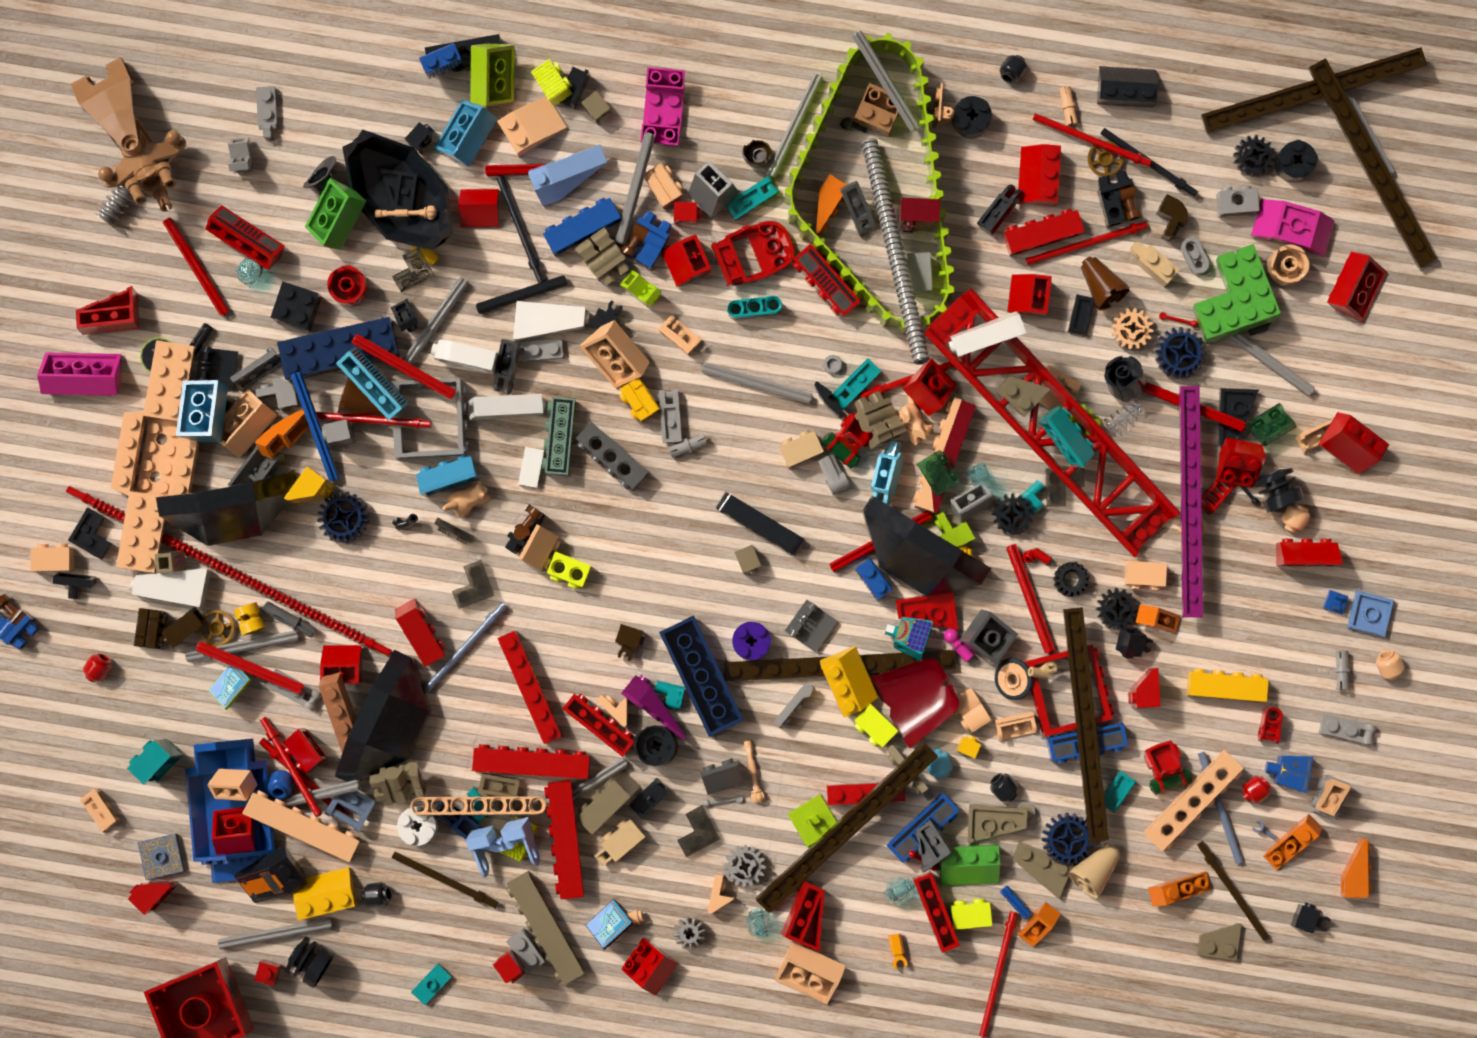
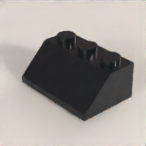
M1099 66L1097 104L1154 108L1157 103L1158 93L1156 70Z

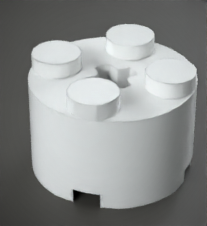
M415 806L414 808L416 811L422 812L425 807ZM410 808L400 815L397 823V830L401 839L406 844L420 846L430 842L435 837L439 827L437 816L415 815ZM416 821L418 823H422L420 831H418L417 828H414Z

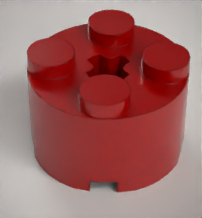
M345 265L335 269L327 280V288L331 297L342 306H358L367 297L369 290L368 281L353 266ZM350 283L352 285L351 288L346 289L344 286Z

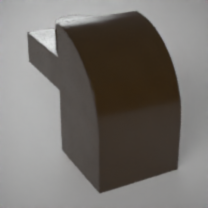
M1166 194L1156 215L1169 221L1161 237L1168 241L1171 237L1175 238L1179 230L1177 225L1181 227L1186 225L1188 212L1180 200Z

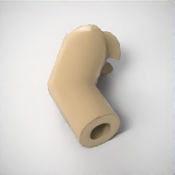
M1048 662L1039 668L1030 667L1028 675L1046 679L1053 673H1056L1057 665Z

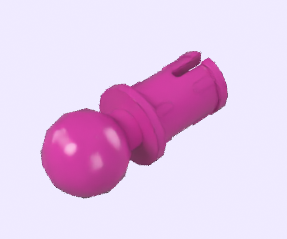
M955 629L946 630L944 633L945 641L954 645L951 649H955L964 662L974 656V653L959 641V634Z

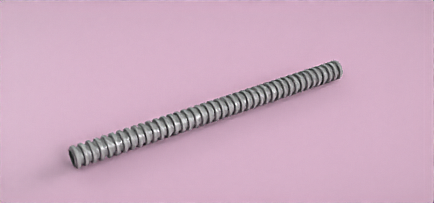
M868 138L861 143V146L863 147L865 163H867L869 179H871L870 184L873 190L875 205L877 206L880 226L882 227L884 243H886L885 247L889 264L891 265L893 280L895 281V290L898 292L897 297L901 313L903 314L902 319L904 320L903 323L906 335L908 336L907 340L909 341V347H911V357L914 358L912 361L914 364L920 365L930 360L929 352L926 350V340L923 339L925 336L923 328H921L922 323L917 311L915 295H913L914 290L912 289L913 286L910 274L908 273L909 269L907 268V262H905V252L903 251L904 248L901 236L899 235L900 231L895 219L896 215L894 214L895 211L887 177L885 176L886 173L882 156L880 155L878 140Z

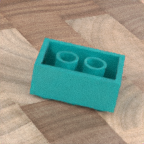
M168 739L150 740L143 746L142 749L144 751L140 755L136 754L129 761L130 766L127 769L143 785L157 783L183 754Z

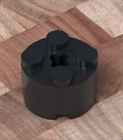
M977 96L962 98L957 103L952 118V125L958 134L970 139L982 135L988 129L992 118L989 103ZM970 114L975 117L974 120H970Z
M1301 140L1289 142L1276 155V172L1280 178L1287 182L1302 181L1314 171L1318 156L1314 148L1307 142ZM1295 159L1298 160L1297 164H1294Z
M1118 356L1106 365L1104 378L1109 392L1115 398L1128 402L1139 396L1146 388V378L1141 363L1132 356Z

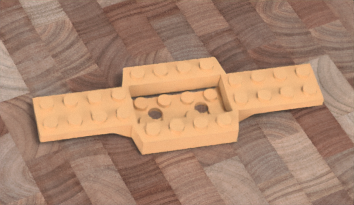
M156 340L144 411L124 413L111 483L112 489L129 496L116 564L118 568L156 573L155 554L160 552L165 520L159 516L155 497L163 496L166 493L167 496L188 494L192 491L200 442L177 437L176 431L183 381H190L196 349L194 346ZM147 420L148 427L146 432L137 488L133 490L141 450V444L143 439L145 422ZM160 434H165L168 438L164 445H160L157 442V437ZM155 471L161 475V479L158 482H152L150 479V475Z

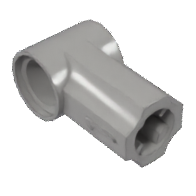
M833 454L818 461L832 495L850 487L845 474L841 472Z

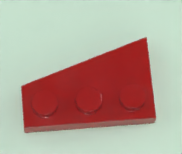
M953 591L932 596L922 595L895 599L898 619L907 617L933 621L934 626L958 630Z

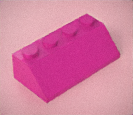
M45 352L37 375L41 394L118 395L121 385L122 354Z

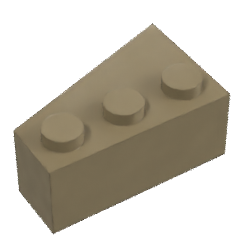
M623 771L615 780L611 777L604 784L606 789L603 792L598 790L591 797L593 802L590 805L585 803L578 810L581 814L576 819L591 835L641 787L626 771Z

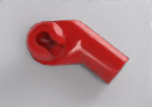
M1039 548L1030 549L1023 553V561L1025 563L1040 560L1047 565L1052 558Z

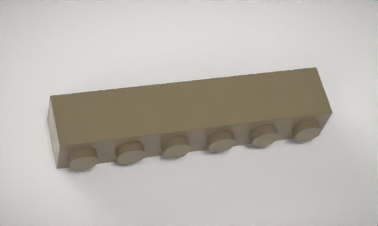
M527 871L509 881L506 890L511 898L514 897L518 903L516 908L520 915H525L527 919L525 924L529 931H534L537 937L535 938L536 944L540 949L543 948L547 954L544 957L548 965H553L556 972H554L557 981L566 985L585 974L586 971L530 872Z

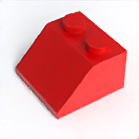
M931 358L908 380L902 390L927 416H930L945 405L957 384Z
M1148 668L1130 688L1131 692H1128V703L1131 704L1132 708L1161 707L1159 668Z
M306 728L297 729L283 742L286 745L284 749L290 757L294 756L298 761L296 765L301 772L310 773L328 759Z
M245 807L213 811L212 843L216 855L255 851L254 819L242 814Z
M156 881L137 884L129 892L131 895L128 900L142 914L146 915L153 912L180 883L178 881Z

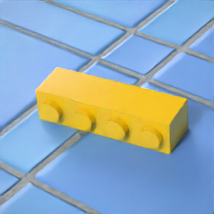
M1194 669V672H1188L1186 695L1267 702L1269 679L1263 678V674H1251V677H1244V673L1232 672V675H1224L1225 671L1213 670V674L1205 673V669Z

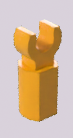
M901 933L888 935L891 955H894L893 967L897 969L896 963L898 960H902L904 967H907V960L902 955L905 952Z

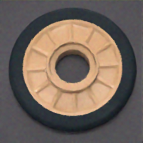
M1008 658L998 665L994 677L995 685L1005 698L1020 700L1029 694L1033 685V677L1028 675V665L1016 658ZM1011 674L1016 675V677H1017V683H1016V684H1012V683H1011V681H1010V675H1011Z

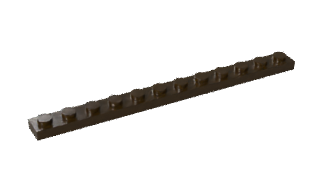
M1422 47L1344 70L1335 73L1343 90L1347 91L1426 67L1427 62ZM1312 80L1201 114V119L1207 134L1324 97L1315 81Z
M1325 58L1310 66L1308 70L1417 267L1421 268L1437 259L1327 59Z
M1083 607L1063 609L1088 841L1109 840Z
M955 650L924 652L922 660L935 659L943 670L956 669ZM905 653L860 655L868 674L886 673L920 661ZM827 657L724 662L725 681L825 676L820 660Z
M925 742L919 745L756 897V901L768 913L772 912L936 760L938 755Z

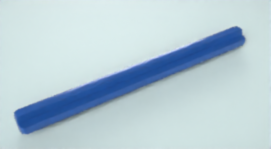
M296 372L291 375L327 477L329 481H335L339 479V474L327 441L323 439L322 428L301 372Z

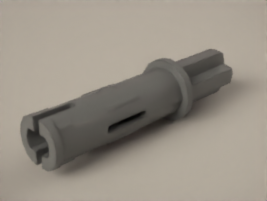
M269 601L262 608V612L287 624L294 631L298 630L309 637H313L316 633V628L303 621L302 617L298 618Z

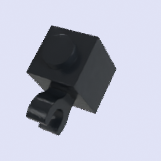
M611 300L607 311L598 308L590 323L591 328L598 330L601 326L614 320L621 327V324H619L620 319L614 315L620 314L623 306L620 305L618 310H613L614 301Z
M1120 628L1116 650L1128 659L1142 657L1143 652H1151V649L1145 646L1149 642L1153 643V640L1137 628Z
M1305 902L1304 905L1298 904L1291 926L1313 934L1315 927L1321 931H1327L1328 929L1322 927V921L1330 922L1331 919L1326 916L1319 917L1321 912L1315 910L1316 906Z

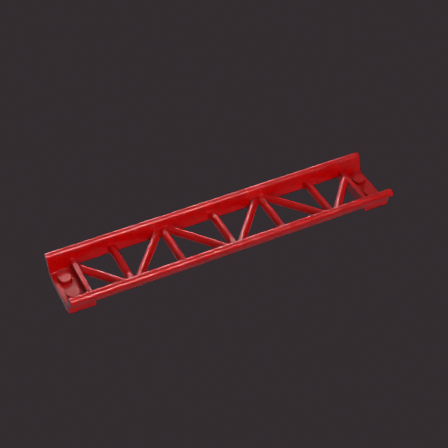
M970 288L930 324L924 335L1135 558L1140 553L1139 548L1169 519L1177 517L1181 512L1018 337L1002 342L1016 354L1025 366L976 369L1002 342L987 346L971 363V352L964 354L963 360L955 353H952L947 345L951 340L950 336L957 334L965 326L966 330L973 328L977 314L985 322L999 318L975 291ZM1029 373L1022 380L1031 382L1034 379V384L1041 385L1043 383L1045 387L1050 389L1049 391L1063 405L1062 408L1064 407L1088 431L1090 435L1083 436V438H1087L1091 443H1094V448H1092L1094 453L1099 449L1094 500L1071 477L1079 468L1070 466L1064 470L1043 448L1044 446L1056 445L1051 438L1041 439L1047 434L1043 427L1036 433L1039 402L1030 411L1029 429L1027 431L1006 408L1009 403L1004 398L999 401L980 381L979 376ZM1108 453L1128 476L1101 502L1106 455ZM1133 482L1153 501L1147 506L1107 508ZM1140 514L1123 531L1108 517Z

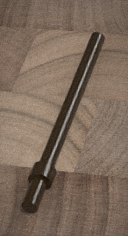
M1203 840L1196 845L1205 856L1204 860L1206 863L1212 866L1262 940H1267L1270 936L1217 862L1218 858L1214 852H1210Z
M396 851L392 855V859L474 898V901L480 904L484 903L496 909L499 903L486 896V893L480 890H473Z

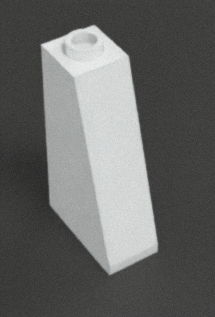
M517 301L513 339L515 342L585 329V324H589V312H586V307Z
M1015 311L950 336L952 341L948 343L952 353L956 352L957 356H961L1026 333L1020 314Z
M542 394L473 397L467 402L468 421L541 415L546 408L545 399H542Z
M194 569L170 573L136 575L135 579L131 581L130 590L132 595L204 608L211 570Z

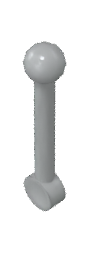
M737 795L734 798L714 801L705 800L703 805L704 807H709L713 804L733 801L740 803L743 801V797Z

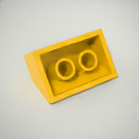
M306 467L284 498L295 504L321 501L331 496L334 492L333 487L335 484L317 471Z
M856 645L820 660L821 668L844 718L863 710L878 698Z
M350 867L307 877V884L293 892L298 920L358 905Z

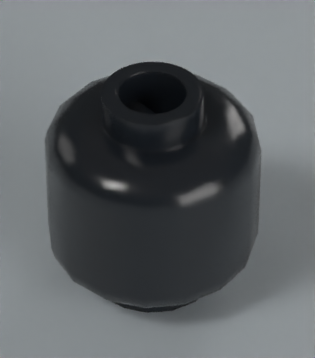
M1010 55L1002 63L999 72L1001 78L1006 83H1018L1027 72L1028 66L1022 56Z
M998 773L991 779L990 790L999 801H1012L1017 797L1018 783L1009 774Z
M384 882L369 883L361 893V899L368 908L385 907L392 898L391 889Z

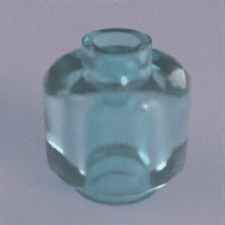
M898 876L886 884L884 893L891 904L901 905L913 897L914 885L910 879L906 880L904 877Z
M756 908L749 911L745 921L751 936H757L759 939L768 936V933L773 928L769 912L763 910V908Z

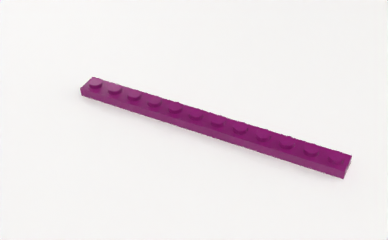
M1180 386L1182 618H1202L1200 386Z

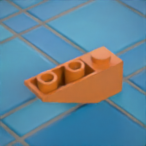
M829 174L819 190L816 222L817 236L820 233L824 234L829 227L827 222L830 217L834 219L839 211V208H837L841 201L845 202L840 188L847 184Z
M1310 814L1306 815L1271 847L1263 857L1278 870L1318 838L1322 827Z
M1366 838L1359 839L1341 875L1342 897L1369 898L1371 882L1368 881V874L1371 873V863L1368 862V854L1371 853V845Z
M1207 871L1148 887L1153 906L1169 905L1212 890Z

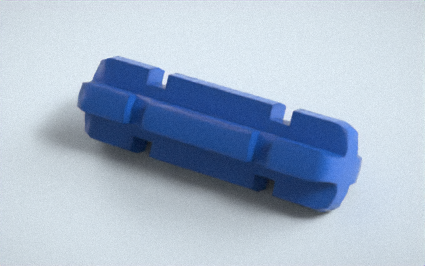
M1009 886L1002 888L1000 893L1007 898V901L1017 912H1020L1019 914L1023 919H1027L1032 914L1028 907H1025L1020 898L1015 893H1012L1013 891Z

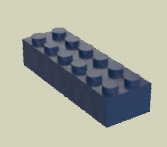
M385 317L277 342L285 380L291 382V375L296 372H301L303 378L342 370L336 363L349 350L357 347L352 344L356 334L400 357L393 320L390 317ZM358 348L371 363L381 361Z
M694 615L660 631L659 634L708 736L711 737L744 721Z

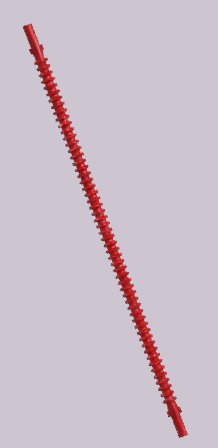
M68 486L66 489V493L82 500L85 504L92 505L93 509L102 510V513H107V516L112 515V518H117V521L122 520L124 524L125 514L123 510L120 512L119 508L114 509L113 505L110 507L109 503L105 504L103 500L100 502V498L95 499L90 494H85L71 486ZM163 531L162 544L166 543V546L171 545V548H176V551H184L186 556H191V559L196 558V561L200 560L201 564L206 563V566L210 565L211 569L216 568L215 571L220 570L221 574L225 573V576L230 575V578H235V581L240 580V584L245 583V586L249 585L250 589L255 588V591L259 590L260 594L265 593V596L269 595L270 599L275 598V601L279 600L280 604L284 603V606L289 605V608H294V611L299 610V614L304 613L305 617L308 615L309 619L314 618L315 622L318 620L319 624L324 623L325 627L328 625L329 629L334 628L335 632L338 630L339 634H344V637L349 636V639L353 638L354 642L359 641V644L363 643L369 649L373 648L388 657L390 656L391 649L376 642L373 638L366 637L365 633L360 634L361 632H356L355 628L352 630L350 629L351 626L346 627L345 623L342 625L341 621L336 622L335 618L332 620L331 616L326 617L325 613L322 615L321 611L316 612V608L311 609V606L307 607L306 603L301 604V601L297 602L296 598L291 599V596L287 597L286 593L281 594L282 591L277 592L276 588L272 589V586L267 587V584H262V581L257 582V578L252 579V576L248 577L247 573L242 574V571L238 572L237 568L232 569V566L228 567L227 563L222 564L223 562H218L217 558L213 559V556L208 557V553L203 554V551L199 552L198 548L193 549L192 545L189 547L188 543L183 544L182 540L179 542L178 538L173 539L172 535L169 537L168 533L164 534Z

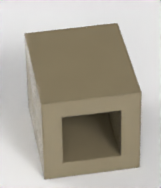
M597 91L581 102L582 107L596 124L598 122L603 123L610 117L611 109Z
M753 545L735 551L743 574L747 573L749 576L759 572L758 568L761 565Z
M184 551L155 554L157 573L186 570Z

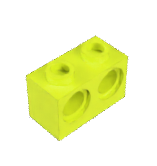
M555 552L547 573L551 575L550 579L561 582V579L568 582L567 586L578 590L579 586L584 588L592 566ZM557 563L565 565V570L562 573H556L555 565ZM575 570L582 571L583 577L580 580L573 579L572 574Z

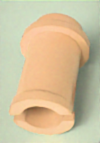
M635 909V912L626 913L633 924L638 923L639 925L644 921L641 910Z

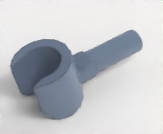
M1256 821L1261 824L1260 830L1252 827L1254 832H1262L1273 840L1277 839L1276 835L1264 828V824L1261 821Z

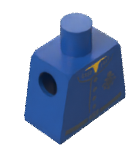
M1278 756L1277 763L1266 762L1265 773L1275 775L1274 783L1298 792L1307 793L1313 757Z

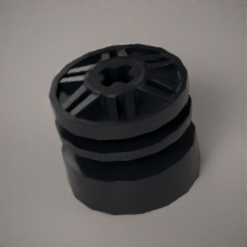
M1293 468L1277 470L1263 476L1258 482L1254 483L1256 488L1261 485L1266 487V489L1258 492L1259 495L1268 493L1270 496L1263 501L1267 513L1305 498L1300 486L1292 488L1290 486L1297 477L1287 479L1286 475L1294 472Z
M648 726L637 735L634 744L635 752L638 758L646 765H666L677 754L678 740L675 734L664 726ZM656 740L658 743H662V746H660V751L658 749L653 748V746L656 744Z
M306 936L291 953L285 972L290 974L296 968L293 974L294 978H297L301 972H304L305 975L302 982L311 988H315L326 972L335 953L326 947H322L318 953L315 952L317 947L316 941L308 948L311 938Z

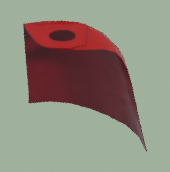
M935 659L920 660L871 677L881 701L890 707V718L909 749L951 717L959 707V700L952 683L939 662ZM943 681L946 682L947 687L943 685Z

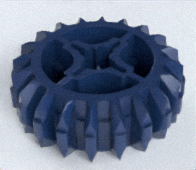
M1180 327L1177 333V330L1172 328L1171 333L1166 331L1164 333L1165 337H1159L1162 343L1157 342L1155 346L1160 348V350H1155L1154 354L1160 355V357L1155 358V361L1162 362L1158 366L1159 368L1166 367L1163 372L1164 374L1170 370V377L1172 378L1176 373L1178 379L1182 378V374H1184L1185 378H1188L1190 376L1189 372L1195 375V368L1198 370L1202 368L1199 363H1204L1205 359L1200 356L1207 355V352L1201 351L1206 345L1199 344L1203 340L1202 337L1196 340L1197 332L1190 335V328L1184 333L1183 327ZM1182 338L1179 346L1167 345L1172 339ZM1188 341L1192 344L1195 355L1188 350ZM1182 347L1184 355L1179 358L1176 351ZM1166 351H1168L1167 353L1171 354L1173 357L1172 364L1168 361L1166 357ZM1182 360H1193L1190 366L1179 368Z
M338 492V498L331 494L332 501L328 498L324 499L327 506L320 504L324 512H317L318 515L323 516V518L317 519V522H324L319 529H327L324 532V536H328L331 533V541L336 536L337 543H341L342 538H344L345 543H349V537L352 541H355L356 537L354 534L361 537L362 533L359 530H367L365 526H362L363 523H369V520L364 519L365 516H369V512H363V510L367 509V505L360 506L363 500L360 498L356 501V494H353L350 498V492H346L344 497L342 492ZM340 502L352 503L355 509L345 511ZM335 506L336 515L329 521V513ZM342 513L348 516L345 522L339 520ZM358 514L357 524L352 529L351 519ZM342 524L347 532L338 533L331 526Z
M1066 812L1064 819L1061 814H1057L1058 821L1052 817L1050 819L1053 823L1052 826L1048 823L1045 824L1050 829L1049 831H1042L1043 834L1048 836L1047 838H1041V841L1048 842V844L1043 846V849L1050 848L1047 855L1051 856L1054 853L1053 861L1060 857V864H1063L1065 859L1067 860V865H1071V859H1073L1075 864H1078L1077 857L1085 860L1083 852L1088 855L1091 853L1086 848L1087 846L1093 848L1094 845L1088 843V832L1085 829L1087 823L1081 824L1084 819L1080 816L1076 821L1077 816L1073 813L1071 819H1069V813ZM1070 823L1077 825L1083 835H1074L1070 828ZM1064 824L1062 834L1053 836L1056 828ZM1068 833L1070 837L1077 838L1070 840L1068 845L1066 841L1058 840L1067 837ZM1083 841L1080 849L1071 854L1073 845L1076 842ZM1053 842L1064 845L1065 855L1060 854L1055 849Z

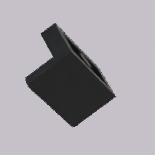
M572 67L567 79L572 85L570 90L573 94L569 95L560 104L574 110L576 109L590 78L589 70L585 69V71Z

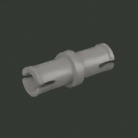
M703 433L689 440L686 438L684 442L669 446L668 449L669 452H672L670 454L673 459L687 452L692 453V450L708 445V442Z
M1336 651V690H1349L1348 673L1350 668H1348V651Z

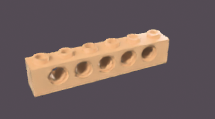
M1223 750L1143 833L1161 851L1164 849L1168 850L1174 844V839L1178 835L1182 836L1187 831V826L1192 821L1195 822L1202 815L1200 812L1205 807L1209 808L1215 802L1214 798L1219 793L1223 794L1228 789V784L1232 780H1237L1242 775L1244 768L1229 753ZM1219 770H1226L1224 778H1217ZM1211 783L1213 789L1210 792H1204V786ZM1192 798H1199L1198 805H1190V800ZM1180 811L1186 812V816L1182 820L1176 819V815ZM1171 825L1172 831L1168 834L1163 833L1164 826Z

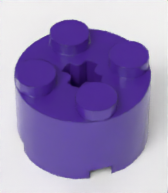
M746 622L735 630L732 644L735 652L741 658L753 661L762 658L768 652L771 645V637L768 630L762 624ZM749 636H753L754 639H757V642L754 643L753 647H750V644L746 643V640L749 639Z

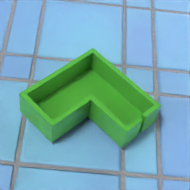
M1254 244L1237 249L1236 254L1234 251L1217 256L1216 265L1227 293L1195 303L1193 306V312L1206 345L1279 320L1281 315Z

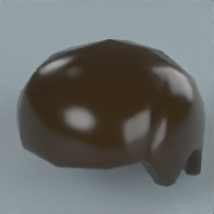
M752 140L748 145H744L742 155L749 166L758 169L766 166L771 161L772 149L763 140Z

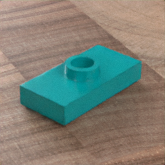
M1119 770L1104 792L1105 807L1115 813L1137 781Z
M438 963L411 993L426 1005L452 976Z

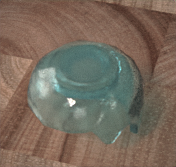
M250 258L242 260L236 269L238 280L249 288L260 287L268 276L267 269Z

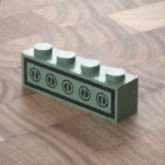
M552 397V401H548L547 412L551 414L550 420L546 421V432H549L548 439L544 441V451H547V456L542 461V470H545L547 475L569 476L576 399Z

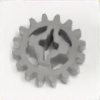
M738 845L736 852L732 849L730 850L731 857H725L729 861V863H724V866L728 867L725 874L731 875L729 881L736 880V886L739 882H742L743 887H745L746 883L753 886V880L759 882L758 875L764 876L761 869H765L766 866L762 865L761 862L765 859L758 857L761 852L755 853L754 846L749 850L747 845H744V849H741ZM744 853H749L755 858L749 859L745 857ZM738 856L737 865L732 866L733 859ZM741 857L746 863H750L748 874L743 868H739L742 865ZM758 865L757 872L752 876V868ZM739 872L743 874L746 879L739 878L734 873Z

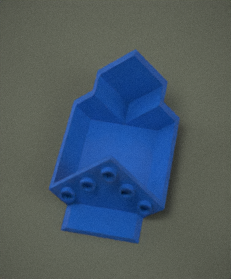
M253 738L195 744L196 768L185 769L193 862L201 861V865L210 864L212 883L236 880L234 877L235 873L275 851L273 827L255 819V851L216 855L212 843L213 811L246 807L250 796L247 801L215 799L208 787V783L218 769L250 770L257 783L253 792L257 793L259 790L268 794L267 799L270 800L267 761H255Z

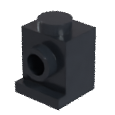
M419 122L405 137V141L421 155L423 153L422 148H426L431 143L434 130L428 124L423 125Z

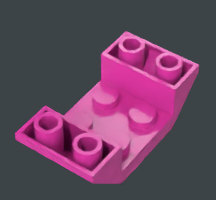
M647 67L645 107L640 143H642L644 133L648 132L655 135L654 144L679 145L685 70Z
M1261 199L1251 236L1266 241L1271 239L1306 248L1308 253L1325 257L1335 220L1321 211L1290 202Z

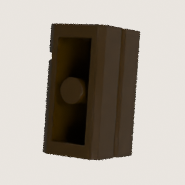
M139 608L133 646L160 649V646H163L164 639L161 632L167 624L165 611Z

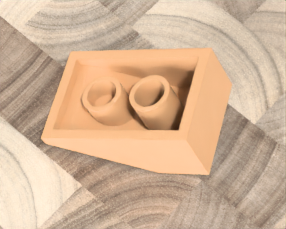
M546 96L509 113L497 121L518 157L523 156L567 129L557 110Z

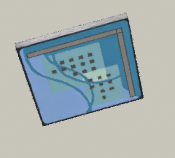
M613 899L585 926L601 947L606 950L633 925V922L615 899Z

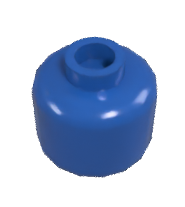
M278 770L270 776L268 792L274 798L283 799L291 795L295 781L290 772Z

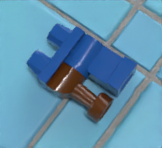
M647 211L643 218L639 217L633 228V237L629 245L623 246L621 252L634 259L637 254L635 251L636 247L640 242L644 243L645 246L638 254L636 261L652 270L670 238L669 233L672 224L663 220L659 228L653 225L657 216Z
M3 594L0 596V609L4 608L10 616L6 618L0 613V639L6 645H12L21 650L27 644V641L21 637L22 634L26 631L30 636H34L40 629L34 622L36 620L34 617L30 616L25 610L17 609L9 603L10 598Z

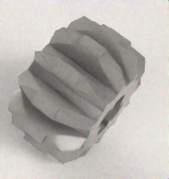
M686 916V923L681 919L678 920L682 927L674 926V929L680 932L673 933V937L680 936L676 944L683 941L682 948L685 949L688 943L690 950H692L693 942L699 947L700 942L697 939L705 940V937L699 934L705 933L706 929H699L703 923L701 921L696 925V917L693 918L692 922H689V916ZM689 928H692V933L695 935L693 937L691 935L690 938L686 937L685 929L688 931Z

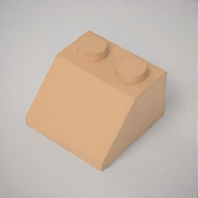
M536 525L519 559L541 571L544 568L547 569L552 561L549 558L553 551L556 552L561 544L558 541L560 537Z

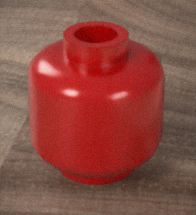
M102 653L91 655L83 666L85 678L93 683L104 681L112 669L110 658Z
M1255 775L1242 785L1244 790L1242 795L1248 803L1253 801L1255 804H1260L1271 794V786L1263 776Z

